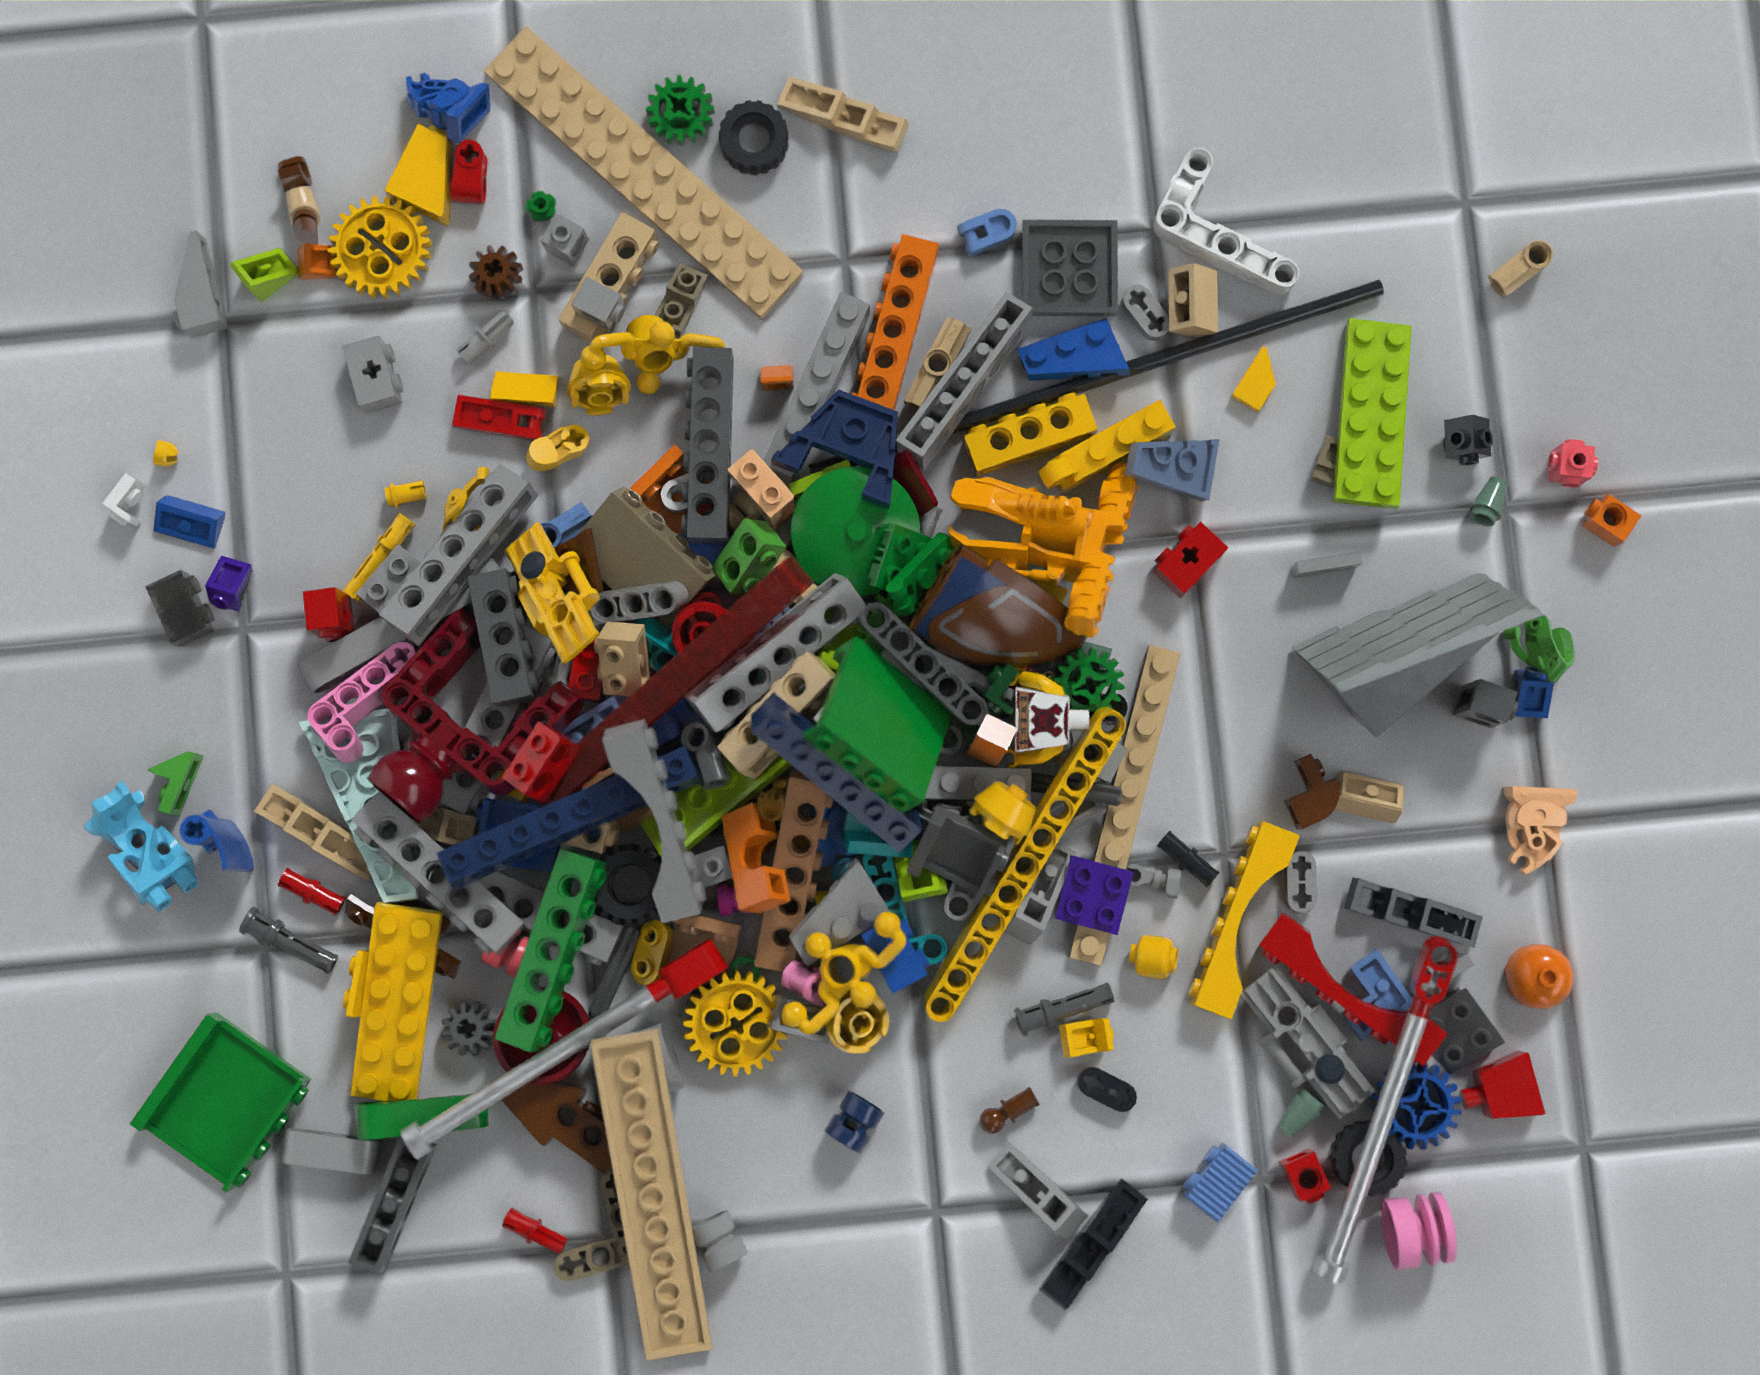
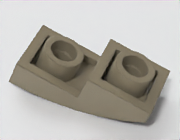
M682 263L678 264L666 286V294L655 313V316L660 317L664 322L669 323L673 327L675 335L678 337L682 336L708 280V275Z

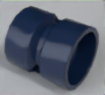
M848 1090L839 1105L841 1113L833 1115L825 1132L848 1148L861 1153L870 1138L868 1130L877 1127L884 1115V1111L858 1094ZM849 1119L860 1124L856 1130L847 1125Z

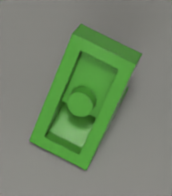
M188 751L147 769L151 773L170 779L168 785L165 784L160 791L158 802L160 803L159 811L180 816L203 760V755Z

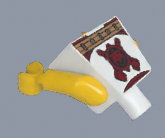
M1014 667L1019 672L1009 686L1016 687L1017 730L1015 747L1007 749L1005 753H1012L1015 761L1006 765L1008 768H1013L1020 765L1043 764L1061 753L1064 745L1069 744V730H1089V710H1069V696L1064 694L1062 686L1044 675L1025 671L1021 667Z

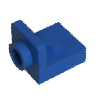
M1532 666L1525 667V670L1515 669L1514 677L1518 682L1516 688L1518 693L1515 699L1518 702V709L1515 716L1548 718L1554 683H1550L1547 675Z

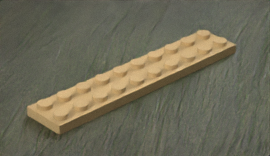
M659 1029L591 1040V1049L646 1360L712 1349V1338Z

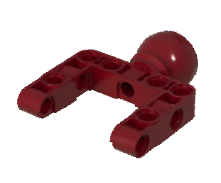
M465 608L457 609L387 684L382 694L383 703L390 712L412 731V741H407L408 750H397L380 758L372 767L367 780L417 823H421L429 818L438 809L444 794L443 780H451L452 773L465 772L494 795L503 796L509 794L515 787L502 777L497 780H491L493 774L499 770H504V773L506 772L538 721H548L547 726L563 733L581 712L585 703L583 697L562 681H559L551 686L542 698L538 696L530 707L523 712L512 725L514 727L513 730L498 747L494 745L492 748L467 727L462 729L445 710L432 700L481 645L475 616ZM452 648L448 655L440 656L445 649ZM408 696L404 704L397 705L402 697ZM432 715L427 723L420 724L423 717ZM476 751L480 752L475 760L467 761L470 754Z

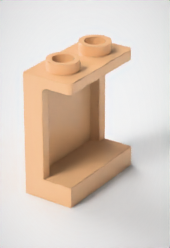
M753 449L749 450L727 469L732 484L738 491H741L748 497L761 513V517L769 523L774 531L793 515L795 504L792 502L794 499L793 493Z

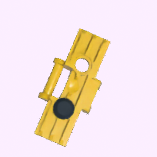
M536 522L508 546L505 552L520 579L518 582L520 585L518 597L533 627L541 635L549 636L562 663L566 664L600 636L588 613L599 601L600 595L596 589L591 587L579 565L580 558L578 554L574 551H569L558 557L542 525ZM570 574L580 593L579 595L572 591L567 595L563 593L561 588L567 583L565 577Z

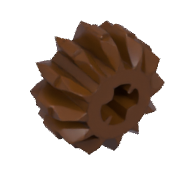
M488 245V254L483 255L482 252L477 251L476 256L479 262H470L469 266L474 272L469 275V279L471 282L476 283L474 288L478 293L485 291L487 299L491 300L497 292L498 297L504 300V291L509 290L510 293L515 294L516 289L513 283H522L523 279L518 273L523 270V266L521 263L516 262L518 257L514 252L507 254L505 246L501 245L495 253L493 247ZM498 268H500L502 272L495 273L494 277H492L490 273L497 272Z

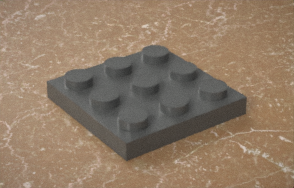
M1022 220V301L1033 308L1032 316H1117L1118 220Z

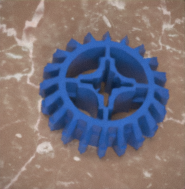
M1418 1063L1417 1068L1415 1064L1411 1067L1407 1080L1415 1078L1414 1084H1411L1409 1091L1401 1096L1398 1105L1405 1112V1122H1408L1407 1130L1403 1129L1394 1117L1388 1136L1394 1134L1399 1136L1398 1144L1405 1140L1407 1149L1413 1150L1417 1141L1419 1149L1426 1150L1428 1146L1427 1139L1436 1147L1439 1145L1438 1134L1448 1139L1450 1134L1445 1128L1447 1126L1455 1129L1458 1127V1124L1451 1120L1452 1114L1456 1116H1461L1462 1114L1461 1110L1453 1108V1104H1458L1462 1101L1461 1097L1451 1096V1093L1455 1092L1458 1086L1454 1083L1445 1085L1449 1081L1450 1075L1444 1072L1438 1076L1440 1071L1438 1065L1433 1064L1428 1069L1427 1063L1424 1066ZM1388 1071L1383 1072V1076L1385 1078L1387 1076ZM1426 1079L1436 1088L1440 1097V1104L1434 1103L1429 1099L1428 1088L1425 1087ZM1377 1081L1375 1086L1382 1089L1384 1083ZM1374 1093L1371 1095V1098L1378 1101L1380 1095ZM1418 1100L1422 1104L1430 1106V1108L1421 1107L1413 1109L1402 1102L1411 1103V1101L1415 1102ZM1376 1106L1371 1108V1111L1373 1113L1375 1111ZM1438 1114L1436 1120L1429 1127L1418 1131V1127L1422 1126L1423 1120L1427 1115Z

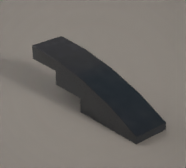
M1352 877L1344 909L1431 936H1441L1448 941L1472 948L1475 947L1483 916L1428 898H1421Z
M1120 1179L1063 1253L1039 1287V1290L1062 1309H1068L1084 1284L1091 1280L1106 1256L1113 1252L1148 1199L1125 1180Z

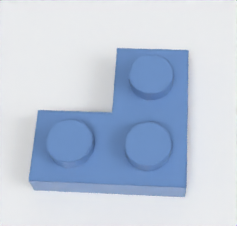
M1374 949L1348 967L1367 994L1362 998L1363 1001L1382 1008L1406 1011L1410 1008L1413 999L1377 949ZM1342 1014L1360 1041L1365 1040L1371 1035L1372 1028L1363 1021L1357 1025Z

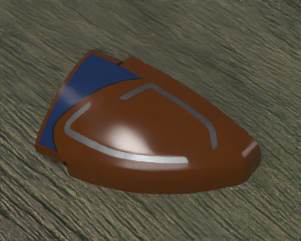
M963 544L953 549L944 561L909 626V629L916 636L935 646L936 651L963 662L993 668L996 665L1001 667L1004 664H1010L1012 667H1029L1051 662L1065 657L1067 653L1071 655L1077 652V648H1081L1087 638L1082 634H1074L1073 631L1065 627L1064 621L1067 617L1068 608L998 559L993 560L990 566H987V558Z

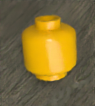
M1144 934L1139 939L1138 944L1132 943L1129 963H1134L1135 971L1139 976L1164 980L1170 973L1174 974L1176 971L1179 948L1174 947L1173 941L1170 938Z

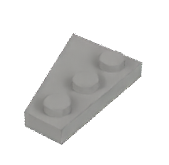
M857 857L851 862L849 869L840 880H836L829 888L830 891L823 900L809 911L789 935L791 942L807 966L818 960L810 956L805 949V943L809 935L815 932L824 933L829 937L831 950L873 926L876 917L880 913L889 911Z

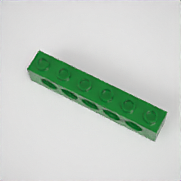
M560 848L495 1039L528 1052L542 1051L543 1047L545 1048L552 1037V1029L550 1027L554 1016L561 1010L563 1004V997L561 995L565 984L572 978L574 972L572 963L576 952H579L583 946L585 939L583 931L586 922L594 914L596 907L594 898L597 890L605 882L606 870L604 869L607 862L573 850ZM575 880H578L580 892L574 896L571 892V885ZM567 911L570 920L569 924L563 928L560 918L563 912ZM556 943L559 953L553 960L549 950L551 945ZM543 974L548 980L547 988L544 991L539 987V979ZM531 1006L537 1012L536 1020L533 1023L528 1018V1011Z

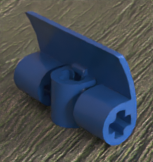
M207 810L200 815H190L182 821L180 825V836L188 844L202 846L208 854L218 850L223 871L251 872L254 870L250 848L234 822L218 818L212 810Z

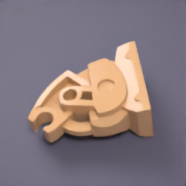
M1503 787L1504 797L1510 802L1505 816L1507 839L1510 846L1514 849L1508 856L1507 861L1511 864H1516L1517 859L1523 856L1526 864L1523 868L1519 869L1522 874H1528L1536 870L1548 860H1551L1557 853V850L1563 843L1560 839L1561 828L1567 825V813L1564 806L1576 803L1578 789Z

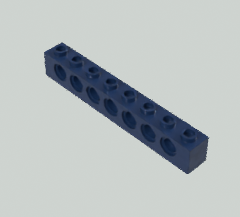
M685 746L658 757V760L663 759L666 766L668 778L664 780L667 790H672L674 795L699 784L698 774ZM616 775L448 847L436 854L449 884L455 890L645 808L648 804L627 780Z

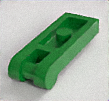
M938 532L887 584L886 591L889 598L895 601L893 607L899 617L908 616L914 611V604L930 589L944 561L954 549L947 534Z

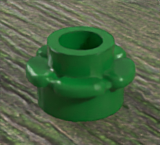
M536 191L531 195V199L526 201V211L531 214L530 217L535 221H548L556 213V200L552 194ZM541 203L544 204L542 209L538 208V205Z

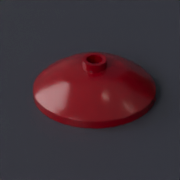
M540 987V989H541L542 991H544V990L547 988V987ZM565 991L561 995L563 997L561 1010L554 1016L550 1027L552 1029V1042L550 1045L589 1022V1017L584 1007L575 997ZM531 1006L528 1011V1018L533 1023L536 1020L537 1012ZM504 1007L495 1023L493 1048L499 1064L508 1072L539 1052H528L495 1039L505 1010ZM589 1045L527 1084L548 1085L566 1078L581 1064L587 1054Z

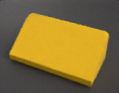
M495 371L490 400L556 408L559 376Z

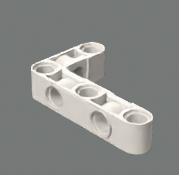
M1194 148L1190 150L1163 196V201L1153 222L1155 234L1159 238L1181 248L1183 251L1272 294L1285 295L1290 292L1299 277V268L1296 263L1276 253V251L1272 253L1252 243L1251 239L1219 223L1215 225L1194 214L1192 210L1204 188V183L1212 168L1213 159L1210 152L1206 149ZM1198 162L1203 166L1204 170L1194 171L1189 166V163ZM1164 216L1172 217L1176 221V225L1172 227L1166 226L1162 223L1161 218ZM1218 245H1229L1233 253L1230 255L1221 253ZM1284 272L1288 275L1290 282L1282 283L1278 281L1275 273Z

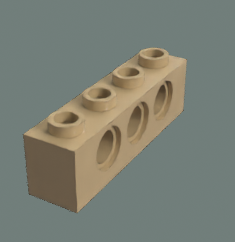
M622 211L558 318L564 329L589 343L599 335L608 334L609 330L576 314L571 304L586 277L604 285L603 283L607 276L617 275L619 280L615 285L604 286L621 294L625 305L627 301L625 294L631 285L635 286L639 282L643 274V264L647 258H653L659 247L655 229ZM632 248L635 250V253L631 258L623 259L619 257L622 250Z
M807 651L792 663L791 669L782 679L775 681L770 686L768 693L759 703L752 705L748 709L746 717L737 726L727 731L724 735V740L717 747L742 775L756 779L779 754L760 738L756 743H753L755 734L752 733L751 714L774 692L810 722L823 708L836 674L821 658ZM805 684L804 692L798 696L799 688Z

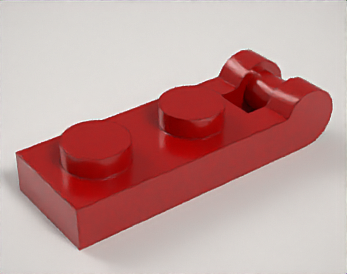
M457 395L452 426L457 429L520 438L533 442L542 437L543 432L540 431L541 422L545 420L547 410L534 406ZM520 417L529 418L528 428L519 426Z

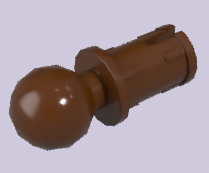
M1028 1087L1005 1102L1003 1099L1000 1100L1002 1108L990 1107L985 1109L980 1115L979 1123L985 1132L995 1134L1003 1129L1007 1119L1010 1118L1014 1124V1119L1040 1104L1031 1088Z

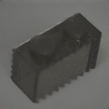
M179 570L145 586L171 644L181 647L214 631L211 624L215 620L214 614L207 603L202 604L198 593L202 592V588L193 574L189 575V573Z

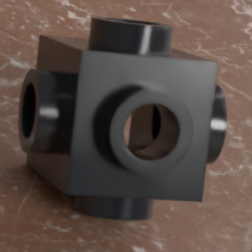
M1472 414L1444 420L1445 437L1443 439V447L1446 452V458L1459 461V465H1475L1479 463V459L1491 457L1493 436L1490 431L1488 418Z

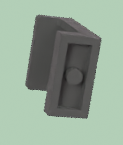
M937 805L906 872L918 877L924 867L974 891L976 895L973 902L979 905L984 894L990 897L998 879L993 877L995 871L1002 872L1010 857V854L1005 852L1010 839L1005 840L993 831Z

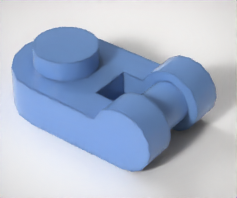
M996 209L959 224L957 229L960 236L965 238L967 243L965 249L968 256L973 257L1012 239L1017 223L1016 218L1010 211ZM984 228L987 236L978 239L976 231Z

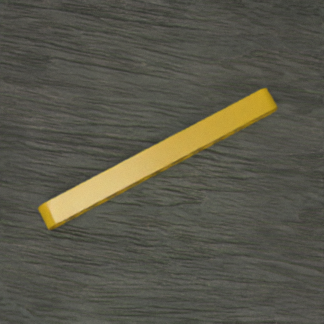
M1102 707L1092 715L1089 720V730H1083L1038 804L1029 836L1024 835L1018 845L1014 844L1003 871H998L995 876L998 880L990 897L984 894L927 988L923 997V1004L928 1016L933 1021L945 1022L956 1012L1124 734L1126 721L1116 710ZM1113 715L1116 720L1114 728L1104 732L1101 728L1102 720L1107 716ZM1090 744H1097L1099 747L1098 755L1090 760L1085 759V748ZM1074 772L1081 773V783L1073 788L1068 787V776ZM1064 801V811L1056 816L1051 815L1050 807L1053 802ZM1039 829H1046L1048 831L1047 839L1042 843H1034V833ZM1020 858H1031V865L1027 870H1016V863ZM1006 885L1013 886L1014 893L1010 898H999V891L1002 887ZM990 913L997 915V922L993 926H982V919L985 915ZM976 941L981 944L980 950L976 954L969 955L965 953V947L968 943ZM962 970L964 976L958 982L948 981V975L951 971ZM937 998H945L947 1000L946 1006L941 1010L931 1008L932 1002Z

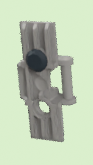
M1276 965L1242 991V998L1268 1029L1257 1042L1260 1046H1265L1290 1077V1084L1293 1088H1297L1308 1080L1339 1120L1375 1092L1342 1048L1348 1041L1345 1034L1339 1030L1318 1001L1314 1002L1310 1008ZM1289 1006L1294 1010L1296 1017L1288 1024L1282 1025L1278 1020V1013L1281 1008ZM1283 1033L1290 1037L1305 1055L1304 1058L1308 1066L1303 1071L1298 1068L1276 1040Z

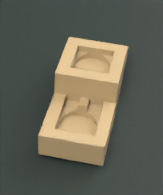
M439 807L432 816L421 823H417L410 818L433 840L451 845L472 838L476 826V817Z

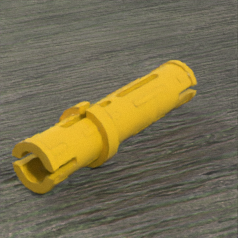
M398 513L383 536L381 534L376 539L378 542L342 590L360 602L362 598L356 592L397 544L401 546L416 524L401 513Z

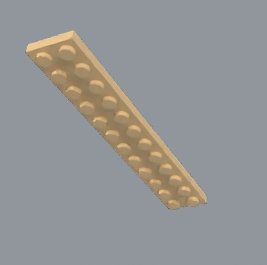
M527 26L484 70L485 75L761 320L803 276L804 272L798 265Z

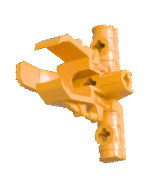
M1124 462L1112 464L1107 478L1103 481L1097 510L1082 507V501L1078 497L1069 499L1065 496H1048L1039 493L1037 488L1034 487L1026 489L990 477L960 479L955 481L951 493V501L958 507H961V511L972 509L993 513L1024 527L1021 543L968 539L966 535L956 532L948 524L949 538L954 549L963 544L987 558V566H990L993 560L998 559L1024 577L1034 581L1048 582L1050 586L1059 585L1061 580L1073 582L1064 625L1068 630L1073 631L1074 634H1082L1085 637L1093 638L1094 635L1098 634L1097 622H1101L1107 602V594L1110 591L1108 583L1114 577V574L1109 570V565H1113L1115 557L1104 553L1106 545L1123 544L1125 537L1122 534L1127 531L1128 524L1125 523L1131 517L1135 495L1139 488L1136 485L1137 479L1125 475L1127 464ZM1030 563L1047 569V571L1036 569L1031 571L1028 570Z

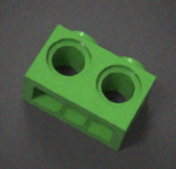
M744 518L713 564L712 569L730 593L749 595L760 589L762 582L777 564L779 557L786 549V545L767 521Z

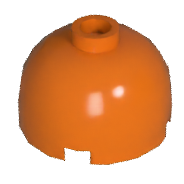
M1531 944L1518 948L1509 957L1504 969L1509 994L1518 1003L1532 1009H1548L1560 1004L1569 996L1574 985V971L1570 961L1561 951L1549 945Z

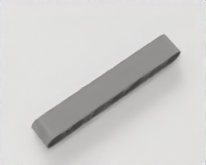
M490 557L477 574L499 570L494 558ZM469 584L431 632L442 626L457 609L465 608L468 611L473 609ZM421 600L415 602L413 607L417 606ZM379 617L308 656L298 666L311 690L316 694L349 678L397 642L412 643V641L392 629Z

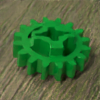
M677 75L676 82L674 83L667 77L665 78V87H661L658 84L654 86L657 95H648V101L652 105L646 107L647 115L651 116L648 119L651 128L656 127L655 133L658 138L666 134L668 144H671L674 138L678 139L680 146L684 145L686 138H689L694 144L696 143L695 135L697 133L701 136H706L704 125H713V120L709 116L715 114L714 105L710 104L713 101L711 93L704 94L706 89L703 83L695 87L694 77H690L687 83L683 82L681 75ZM700 102L701 113L698 118L694 111L698 108L697 104ZM663 103L665 105L666 111L663 113V117L661 118L660 108Z
M1090 646L1088 654H1085L1079 647L1077 648L1076 657L1073 658L1068 653L1065 655L1068 661L1066 665L1057 664V668L1062 673L1061 675L1053 676V680L1060 684L1064 694L1069 696V704H1071L1069 710H1089L1095 713L1096 710L1102 707L1112 708L1110 705L1111 700L1120 702L1121 698L1117 695L1116 691L1125 689V685L1117 681V679L1123 677L1124 672L1119 669L1114 670L1118 665V661L1115 658L1107 661L1109 655L1107 651L1103 650L1098 656L1093 646ZM1090 662L1099 663L1107 670L1101 669L1097 671L1092 668ZM1077 666L1078 670L1074 677L1068 679L1072 670ZM1091 676L1095 680L1091 682L1092 687L1090 689L1084 686L1086 683L1085 677ZM1109 686L1105 695L1100 698L1103 689ZM1071 695H1082L1086 697L1088 703L1079 702Z

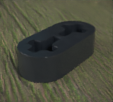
M1093 1066L1082 1069L1078 1074L1077 1086L1086 1096L1120 1112L1129 1111L1136 1104L1137 1093L1129 1083ZM1093 1073H1097V1080L1106 1085L1104 1090L1097 1087H1092L1090 1091L1087 1090V1083L1083 1081L1086 1075L1091 1077ZM1123 1087L1127 1088L1126 1094L1130 1097L1129 1102L1122 1101L1120 1105H1116L1117 1099L1108 1093L1110 1088L1120 1092Z

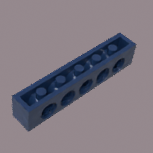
M773 692L751 714L753 734L895 850L900 852L922 831L920 816L917 810L911 808L904 813H900L803 738V733L814 727V725L776 693Z

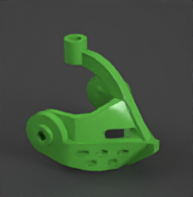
M1544 614L1524 623L1526 630L1525 643L1528 654L1520 644L1521 630L1519 626L1503 631L1504 638L1510 639V645L1516 656L1547 675L1550 683L1557 682L1574 663L1575 650L1570 631L1562 627L1551 631L1549 619Z

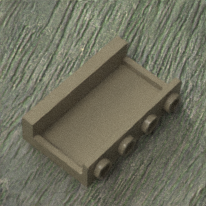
M626 487L611 492L579 532L592 529L601 579L612 590L678 581L688 591V601L683 607L685 608L694 600L705 585L717 576L709 560L701 555H697L689 547L688 541L682 535L674 533L665 524V520L660 514L651 511L642 503L638 493ZM666 591L665 599L672 605V596ZM636 595V604L642 609V600ZM683 608L652 618L672 629L676 616Z

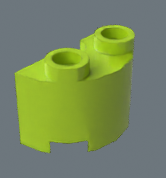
M921 839L911 841L913 845L911 858L894 857L903 902L948 893L945 877L937 875L924 867L918 877L906 872Z

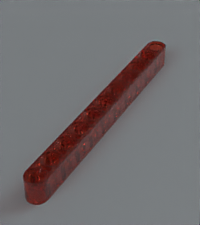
M788 557L576 743L581 749L546 803L532 798L541 808L576 793L582 788L581 786L590 780L593 774L601 771L610 763L602 741L606 729L645 719L649 729L681 701L684 695L714 672L806 591L814 581L794 557Z

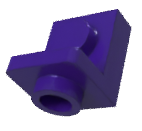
M220 556L205 584L209 602L222 610L231 609L239 611L242 606L240 595L253 572L252 565Z

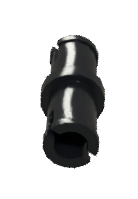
M1170 830L1156 845L1179 863L1177 866L1182 871L1186 869L1202 882L1206 888L1220 873L1197 854L1199 851L1195 847L1192 849L1188 847Z

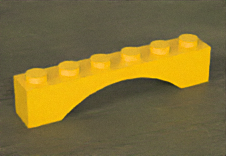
M1265 821L1258 822L1257 826L1252 825L1245 840V843L1249 845L1245 857H1239L1234 869V874L1238 875L1234 887H1228L1222 904L1226 905L1225 912L1222 918H1216L1211 931V935L1215 936L1211 948H1205L1200 960V966L1204 967L1199 979L1194 978L1188 993V996L1192 997L1190 1004L1232 1020L1243 990L1235 956L1236 935L1241 917L1250 899L1260 886L1275 873L1289 866L1300 835Z

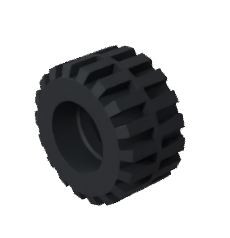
M637 844L617 845L612 847L610 851H605L601 854L600 860L607 862L604 869L606 870V879L603 886L597 890L594 898L595 908L601 912L600 915L605 919L611 920L612 923L625 926L643 925L656 919L659 913L652 892L660 872L661 856L653 849ZM634 865L642 868L650 880V889L647 896L637 904L621 902L613 891L614 877L625 866Z

